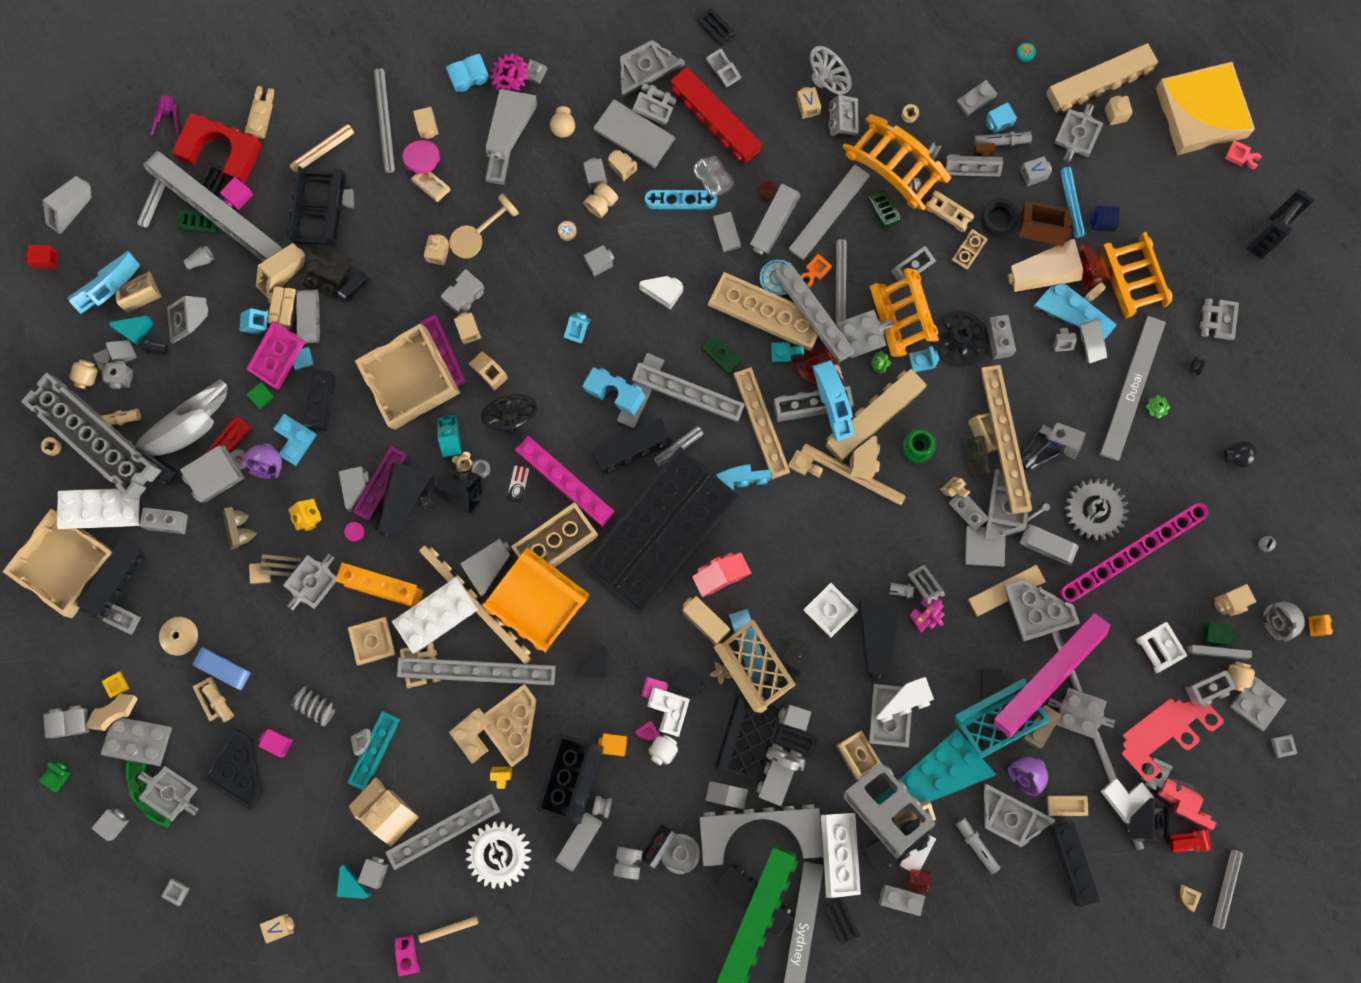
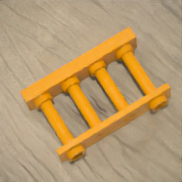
M1147 232L1141 234L1137 243L1117 249L1113 248L1111 243H1107L1099 250L1124 319L1132 317L1137 312L1138 307L1161 301L1163 307H1166L1172 302V292L1167 288L1152 248V239L1148 237ZM1142 249L1145 257L1144 260L1124 266L1119 265L1118 256ZM1148 266L1151 277L1131 283L1125 281L1124 273ZM1155 284L1158 294L1138 300L1131 298V290Z
M904 269L906 278L887 287L884 284L878 283L870 286L881 323L890 319L894 323V327L884 330L891 356L894 357L907 355L906 346L926 338V341L936 342L939 340L937 336L938 330L933 323L920 283V274L915 269ZM909 285L912 295L891 304L890 293ZM915 303L917 313L897 322L894 314L895 311ZM920 320L923 331L902 339L901 328Z
M341 563L335 580L344 584V587L409 607H413L421 602L424 590L418 589L417 585L345 563Z

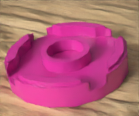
M419 140L409 144L403 152V162L406 168L418 174L433 170L440 161L439 149L434 143L426 140Z

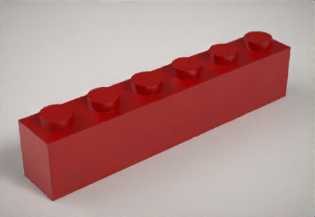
M688 67L671 80V92L673 95L683 100L684 106L695 113L699 122H704L708 126L709 132L713 136L716 135L720 139L721 144L733 152L732 154L737 161H742L745 165L761 151L762 143Z

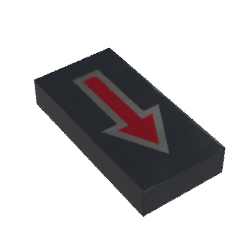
M661 824L642 854V860L655 869L676 834Z

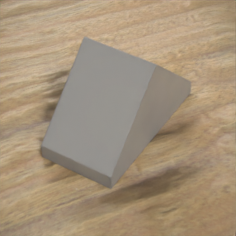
M710 781L705 801L744 809L748 790Z

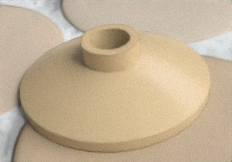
M185 617L169 619L164 623L159 633L161 647L171 655L180 656L189 653L198 641L196 625ZM176 632L179 633V637L177 639L174 638V634Z

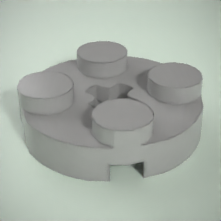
M773 743L766 753L768 759L772 760L774 757L777 759V764L788 769L797 771L799 768L803 771L806 764L805 759L801 757V753L795 750L788 752L783 750V747Z

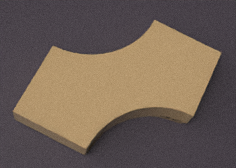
M118 694L109 705L98 709L95 708L85 726L89 729L105 731L113 721L129 716L137 698L134 695Z

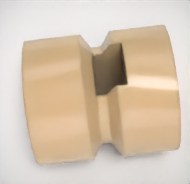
M601 182L594 189V195L590 194L583 203L591 213L598 218H602L608 211V206H613L618 200V196L609 186Z

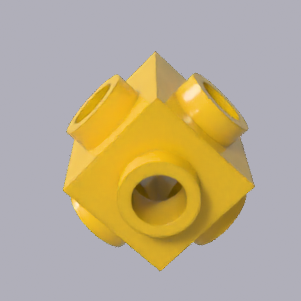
M314 499L299 501L288 509L296 530H312L322 520Z

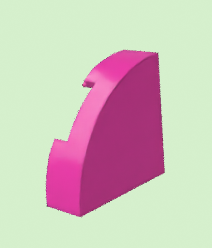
M651 721L635 731L640 738L649 741L661 736Z

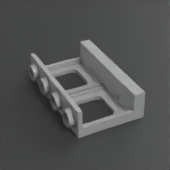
M880 763L846 790L843 798L897 859L927 831H931L935 823L932 815L920 807V802L917 798L911 797L906 791V786L901 781L896 780L892 770ZM878 775H881L896 792L882 804H877L865 791V786ZM906 805L923 823L908 836L904 835L892 821V817Z

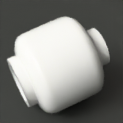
M667 735L656 737L649 748V753L652 756L651 760L660 766L662 763L670 764L678 752L677 742Z

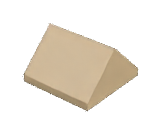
M150 271L126 282L116 292L117 304L127 313L162 297Z
M862 730L836 745L837 750L855 780H860L881 763Z

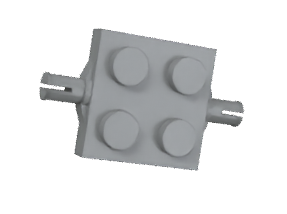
M1087 104L1084 113L1069 109L1054 143L1067 149L1063 158L1065 161L1068 158L1067 162L1071 161L1074 153L1089 157L1103 125V122L1095 120L1090 116L1094 105Z
M873 309L838 322L841 333L855 350L850 358L886 346L884 330L894 327L892 319L881 323Z
M329 553L322 562L315 561L307 555L283 585L294 596L287 605L293 611L300 601L307 603L315 609L335 584L337 576L331 573L328 568L335 558L333 556L330 558L331 555Z
M1068 687L1066 696L1062 701L1051 697L1049 699L1051 702H1048V705L1058 708L1059 714L1062 715L1056 724L1057 726L1091 738H1095L1097 729L1101 724L1111 728L1114 727L1116 720L1104 717L1107 700Z
M166 766L153 778L144 771L139 775L138 779L147 784L139 800L170 821H173L179 812L184 809L192 815H195V812L198 811L199 808L189 803L191 797L198 790L197 787Z

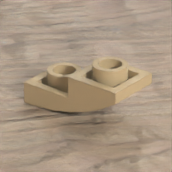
M972 229L952 261L968 270L988 239Z

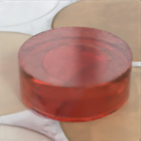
M770 181L761 183L758 189V195L764 201L773 200L777 193L776 185Z

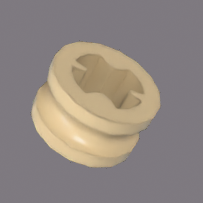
M913 104L906 105L901 113L902 119L907 123L914 122L919 115V109ZM909 110L913 111L911 117L907 116Z
M48 437L42 441L41 449L44 453L55 456L61 451V443L52 437ZM50 443L55 444L53 450L47 449V447H50L48 446Z

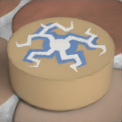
M570 221L562 222L558 227L560 238L565 241L574 239L577 234L575 224Z

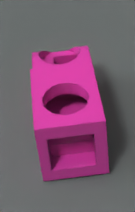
M413 936L395 938L398 976L420 973Z

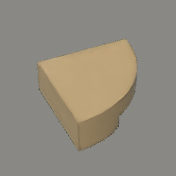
M1102 282L1099 283L1084 299L1090 303L1105 290L1106 286Z
M1181 884V901L1187 909L1195 912L1202 893Z

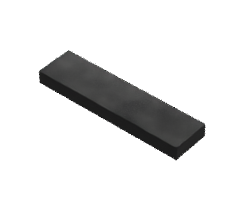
M981 669L982 700L1002 690V669ZM987 715L984 723L994 725V719L997 716ZM982 727V736L992 738L994 729ZM996 730L994 739L1003 741V731ZM982 740V748H989L991 742Z

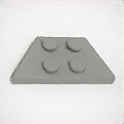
M653 40L620 56L622 96L625 97L640 89L643 83L650 84L684 66V60L673 56L669 50L660 47Z
M995 469L993 474L987 515L989 519L986 522L984 540L1025 531L1027 526L1028 512L1011 513L1004 476L999 469Z
M984 784V828L1019 847H1023L1029 840L1036 837L1042 830L1055 822V819L988 784Z

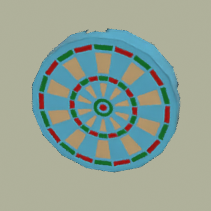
M773 260L764 265L760 272L759 280L764 290L780 297L788 294L774 275L777 269L785 266L788 262Z

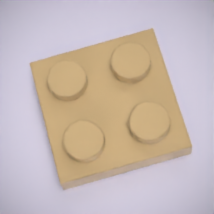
M386 617L348 627L358 666L396 655Z

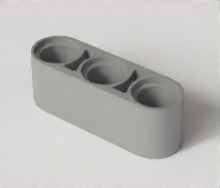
M317 290L297 291V336L305 340V343H319L320 340L319 294Z
M1029 524L1026 526L1020 540V544L1067 565H1072L1079 548L1075 543Z
M586 811L581 824H578L557 857L556 862L573 872L603 822Z

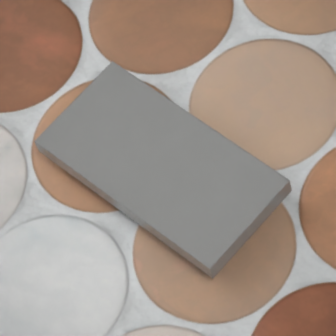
M613 99L593 128L595 132L653 168H656L675 140L673 135Z

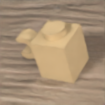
M438 234L428 236L424 253L426 262L445 266L450 244L444 236Z

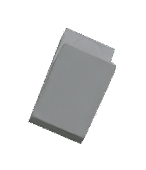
M130 340L107 342V349L93 354L101 372L106 367V363H113L114 361L126 363L137 358Z

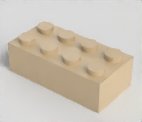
M574 502L511 547L518 557L528 547L550 565L556 567L596 539L598 534Z

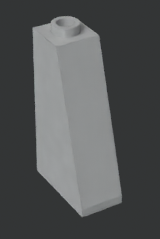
M500 89L486 144L487 157L494 160H505L537 108L536 95Z
M781 184L750 245L754 246L753 251L761 255L764 252L769 254L801 197L798 191Z

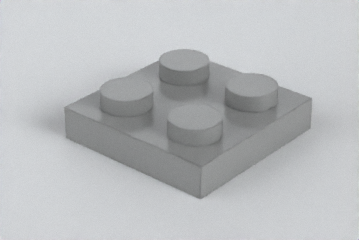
M1254 676L1252 687L1244 688L1243 692L1240 691L1229 707L1260 731H1265L1286 699Z

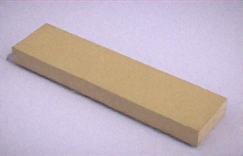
M1035 565L968 599L976 617L1009 601L1004 586L1023 579L1036 587L1045 583L1046 581L1038 566Z

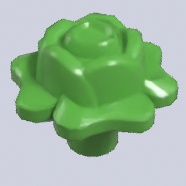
M883 351L876 353L871 361L873 370L877 371L878 374L886 372V368L891 365V361L887 360L888 355L884 354Z
M1157 395L1155 398L1148 400L1149 404L1146 405V408L1149 410L1150 416L1155 415L1156 418H1160L1168 414L1167 410L1170 409V406L1167 404L1166 398H1161Z

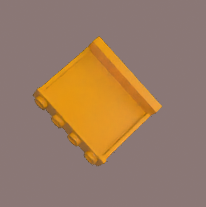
M527 547L483 606L488 613L499 617L504 625L515 629L520 637L531 641L536 649L543 650L546 653L550 645L578 609L585 603L590 594Z

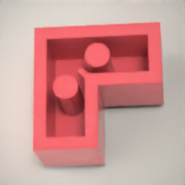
M729 553L723 556L722 559L717 557L711 560L710 566L707 564L697 569L699 573L692 576L701 596L705 597L729 584L740 581L751 574V571L742 553L735 555Z

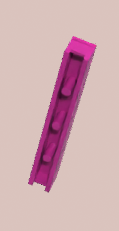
M1094 613L994 719L993 727L999 728L1010 739L1108 634L1110 624Z

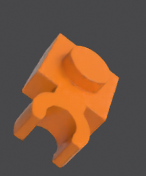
M817 254L805 268L808 273H803L800 277L802 279H809L810 282L807 286L810 288L813 285L814 279L816 278L820 281L832 268V265Z

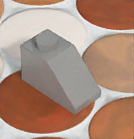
M363 467L339 471L345 508L349 512L353 511L370 482L368 471L365 472Z

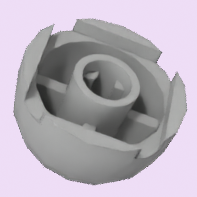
M1286 601L1276 602L1269 605L1264 611V617L1266 616L1268 622L1265 623V627L1276 640L1289 641L1299 635L1304 628L1305 620L1303 613L1293 603Z

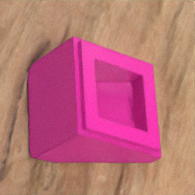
M646 677L642 697L649 699L652 688L667 691L668 683Z

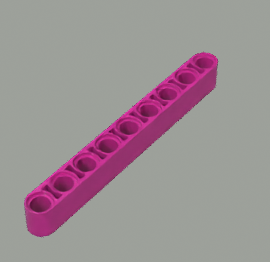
M1197 503L1062 587L1058 592V598L1068 603L1076 601L1204 520L1208 515L1207 507ZM1194 509H1196V510L1199 511V513H1200V517H1199V518H1197V517L1194 516V514H1193V510H1194ZM1178 519H1180V520L1183 521V523H1184V527H1183V528H1181V527L1178 526V524H1177V520H1178ZM1162 529L1168 532V538L1162 536ZM1146 539L1152 542V548L1146 546ZM1130 549L1136 552V558L1130 556ZM1114 559H1117L1120 562V568H1116L1114 566ZM1098 569L1104 572V578H1100L1097 575ZM1082 579L1088 582L1089 586L1087 589L1082 587ZM1066 589L1072 592V599L1065 596Z

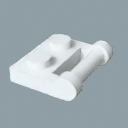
M1167 622L1135 639L1143 647L1154 665L1153 669L1156 673L1188 656ZM1148 639H1153L1166 660L1165 662H1160Z

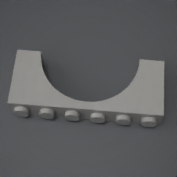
M814 804L802 805L803 809H795L794 806H783L782 811H775V807L763 808V812L756 813L755 809H744L743 814H735V810L723 811V815H715V812H704V816L700 817L703 866L724 865L725 848L732 834L745 823L758 819L773 820L788 828L799 843L802 858L823 857L820 810L815 808Z

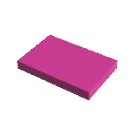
M272 321L246 370L276 390L280 389L306 341L276 321Z

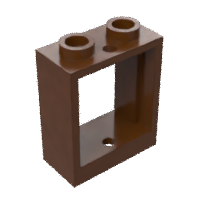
M1025 200L1020 215L1019 237L1064 246L1065 240H1069L1072 231L1070 228L1072 218L1069 217V209Z

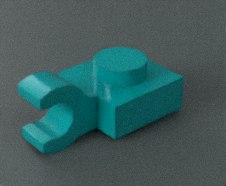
M790 342L771 343L772 363L791 362V357L804 356V346L790 348Z

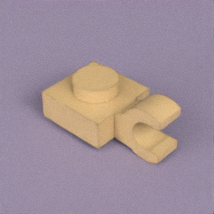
M796 450L788 465L789 469L803 476L809 472L819 478L823 472V468L812 464L814 458L799 450Z
M953 477L940 489L944 495L950 497L959 494L965 498L970 493L969 490L963 487L966 483L962 478Z

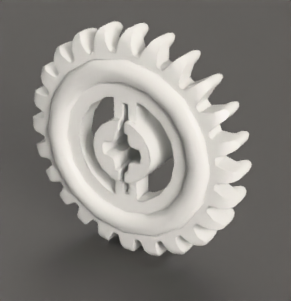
M494 822L492 828L489 824H486V831L479 828L480 835H472L475 842H468L472 846V849H466V852L471 854L470 857L466 858V861H472L468 869H475L471 875H479L477 882L485 879L484 886H487L489 882H491L492 888H495L497 883H499L500 888H503L504 882L511 886V879L518 882L517 874L524 876L525 874L521 869L529 868L524 863L531 860L530 857L526 856L527 853L531 852V849H525L529 841L522 842L525 834L518 836L520 829L517 828L512 831L513 824H510L507 828H505V822H502L500 827H498L497 822ZM497 840L505 841L512 848L513 857L508 867L505 863L509 856L506 847L498 845ZM489 843L492 848L489 852V859L492 863L498 864L500 870L492 869L485 862L484 851ZM497 849L499 852L503 851L502 860L494 856L497 853Z

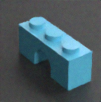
M593 367L582 386L587 393L601 400L609 391H618V397L614 403L619 409L633 416L636 415L645 399L641 387L636 384L631 386L619 376L613 377L610 375V372L603 368L598 370Z

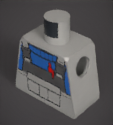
M1056 423L1054 429L1043 424L1039 435L1051 441L1048 445L1049 448L1075 460L1083 445L1086 433Z

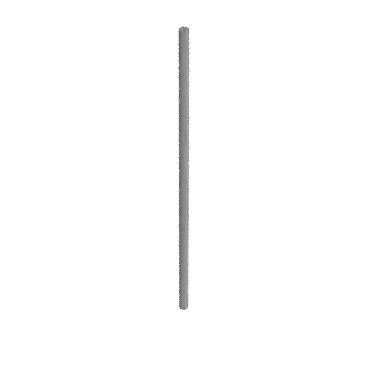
M1056 631L1051 634L1059 651L1064 646L1060 632ZM1074 670L1068 676L1073 689L1083 692ZM1097 729L1093 740L1108 779L1111 782L1113 779H1117ZM1133 840L1136 850L1144 848L1142 842Z

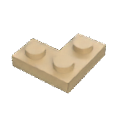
M480 708L473 711L449 732L472 764L489 751L478 737V734L491 724Z

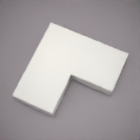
M652 688L647 707L664 712L659 731L679 737L690 699Z
M1113 779L1101 790V793L1125 823L1130 822V818L1149 798H1154L1143 782L1138 783L1128 793L1118 779Z

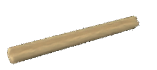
M805 444L801 450L802 453L814 458L815 461L899 505L905 499V495L873 478L851 477L850 466L808 444Z

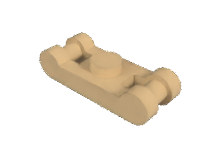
M934 191L930 201H927L924 205L927 211L938 215L955 226L960 232H965L967 224L974 219V215L938 191ZM937 202L942 203L941 207L936 205ZM958 214L963 217L961 221L956 218Z

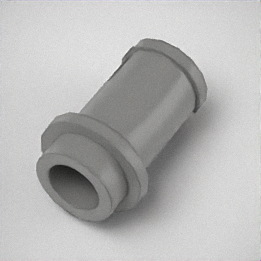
M891 582L889 595L905 596L906 599L909 597L913 598L914 586Z

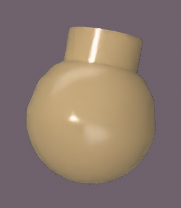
M565 106L556 108V114L550 121L552 133L560 138L570 136L575 130V121L570 115L571 110Z

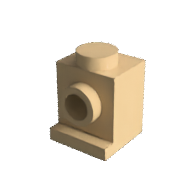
M615 150L610 154L608 158L609 167L622 181H625L637 171V163L635 161L632 162L628 154H623L620 150Z

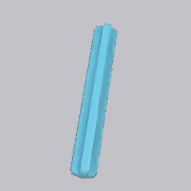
M1065 167L1061 169L1060 173L1069 216L1072 218L1074 238H1082L1085 232L1072 170L1070 167Z

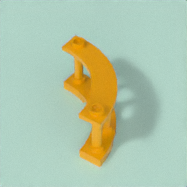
M870 114L866 118L869 130L856 145L851 146L845 143L842 145L846 151V156L852 161L856 160L870 167L883 176L905 197L907 204L911 208L924 210L926 207L921 201L922 197L935 182L948 183L951 176L938 160L934 162L929 156L930 151L913 136L896 125L894 128L886 124L887 120ZM878 133L884 136L869 154L861 150L874 134ZM890 141H894L902 148L885 166L876 157ZM906 153H911L918 162L901 179L892 169ZM924 166L930 173V178L915 194L908 186V183Z

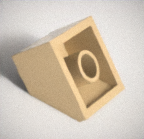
M387 790L359 820L374 835L392 847L415 823L419 816L392 790Z

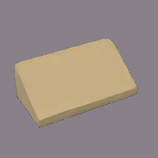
M990 413L978 415L970 419L968 423L981 454L985 455L998 450Z

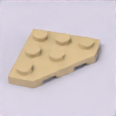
M525 684L484 714L491 723L484 729L511 767L527 757L529 753L537 700Z

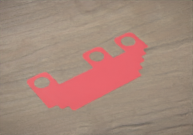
M1169 699L1123 734V737L1126 739L1123 746L1126 750L1122 752V755L1146 781H1150L1160 773V768L1149 756L1152 752L1172 737L1185 750H1190L1199 743L1200 739L1188 724L1198 718L1209 731H1214L1223 724V718L1210 704L1201 707V705L1193 706L1190 701L1183 703L1181 700L1174 702L1172 699ZM1207 714H1214L1218 719L1217 724L1214 726L1208 725L1205 721V716ZM1185 732L1190 733L1194 738L1193 743L1189 745L1183 743L1181 735ZM1144 763L1153 765L1154 773L1152 775L1143 773L1142 765Z

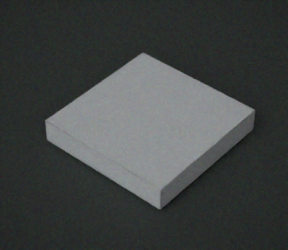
M967 526L965 565L1005 567V536L984 540L986 527H979L974 531L971 526Z

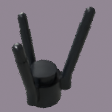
M1042 426L1034 434L1024 450L1020 452L1022 465L1025 470H1033L1037 466L1060 455V452H1056L1036 462L1038 459L1037 455L1051 443L1050 440L1040 446L1035 452H1027L1038 438Z
M136 447L139 453L162 470L158 474L159 478L156 477L153 481L159 482L162 485L166 482L171 484L178 474L175 468L170 466L160 456H154L155 458H153L139 447Z

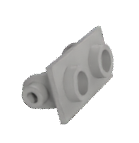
M958 494L949 502L974 531L989 519L968 495L963 498Z

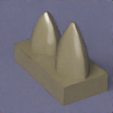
M232 507L224 508L222 515L230 550L237 549L240 545L251 541L257 533L250 529L237 528V526L243 524L248 519L249 515L239 510H233Z

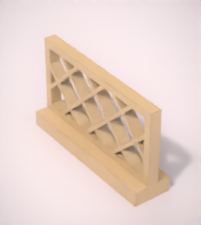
M751 620L723 643H718L714 646L717 654L754 712H764L768 709V705L796 685L754 620ZM750 628H753L755 631L754 640L746 639L747 631ZM735 640H741L739 652L733 651L730 646ZM745 641L754 643L752 654L743 653ZM758 644L765 646V656L756 655ZM743 655L751 656L749 668L743 667L741 664ZM755 657L764 659L762 670L753 669ZM768 659L774 660L776 663L775 673L766 671ZM753 671L762 672L760 684L752 681ZM766 673L774 675L772 686L764 685ZM778 676H784L788 682L783 688L777 687ZM763 687L772 689L771 697L766 701L762 697Z

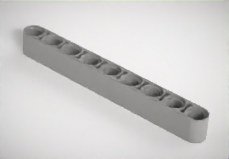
M156 151L143 163V166L151 175L263 262L282 250L276 242L162 153Z

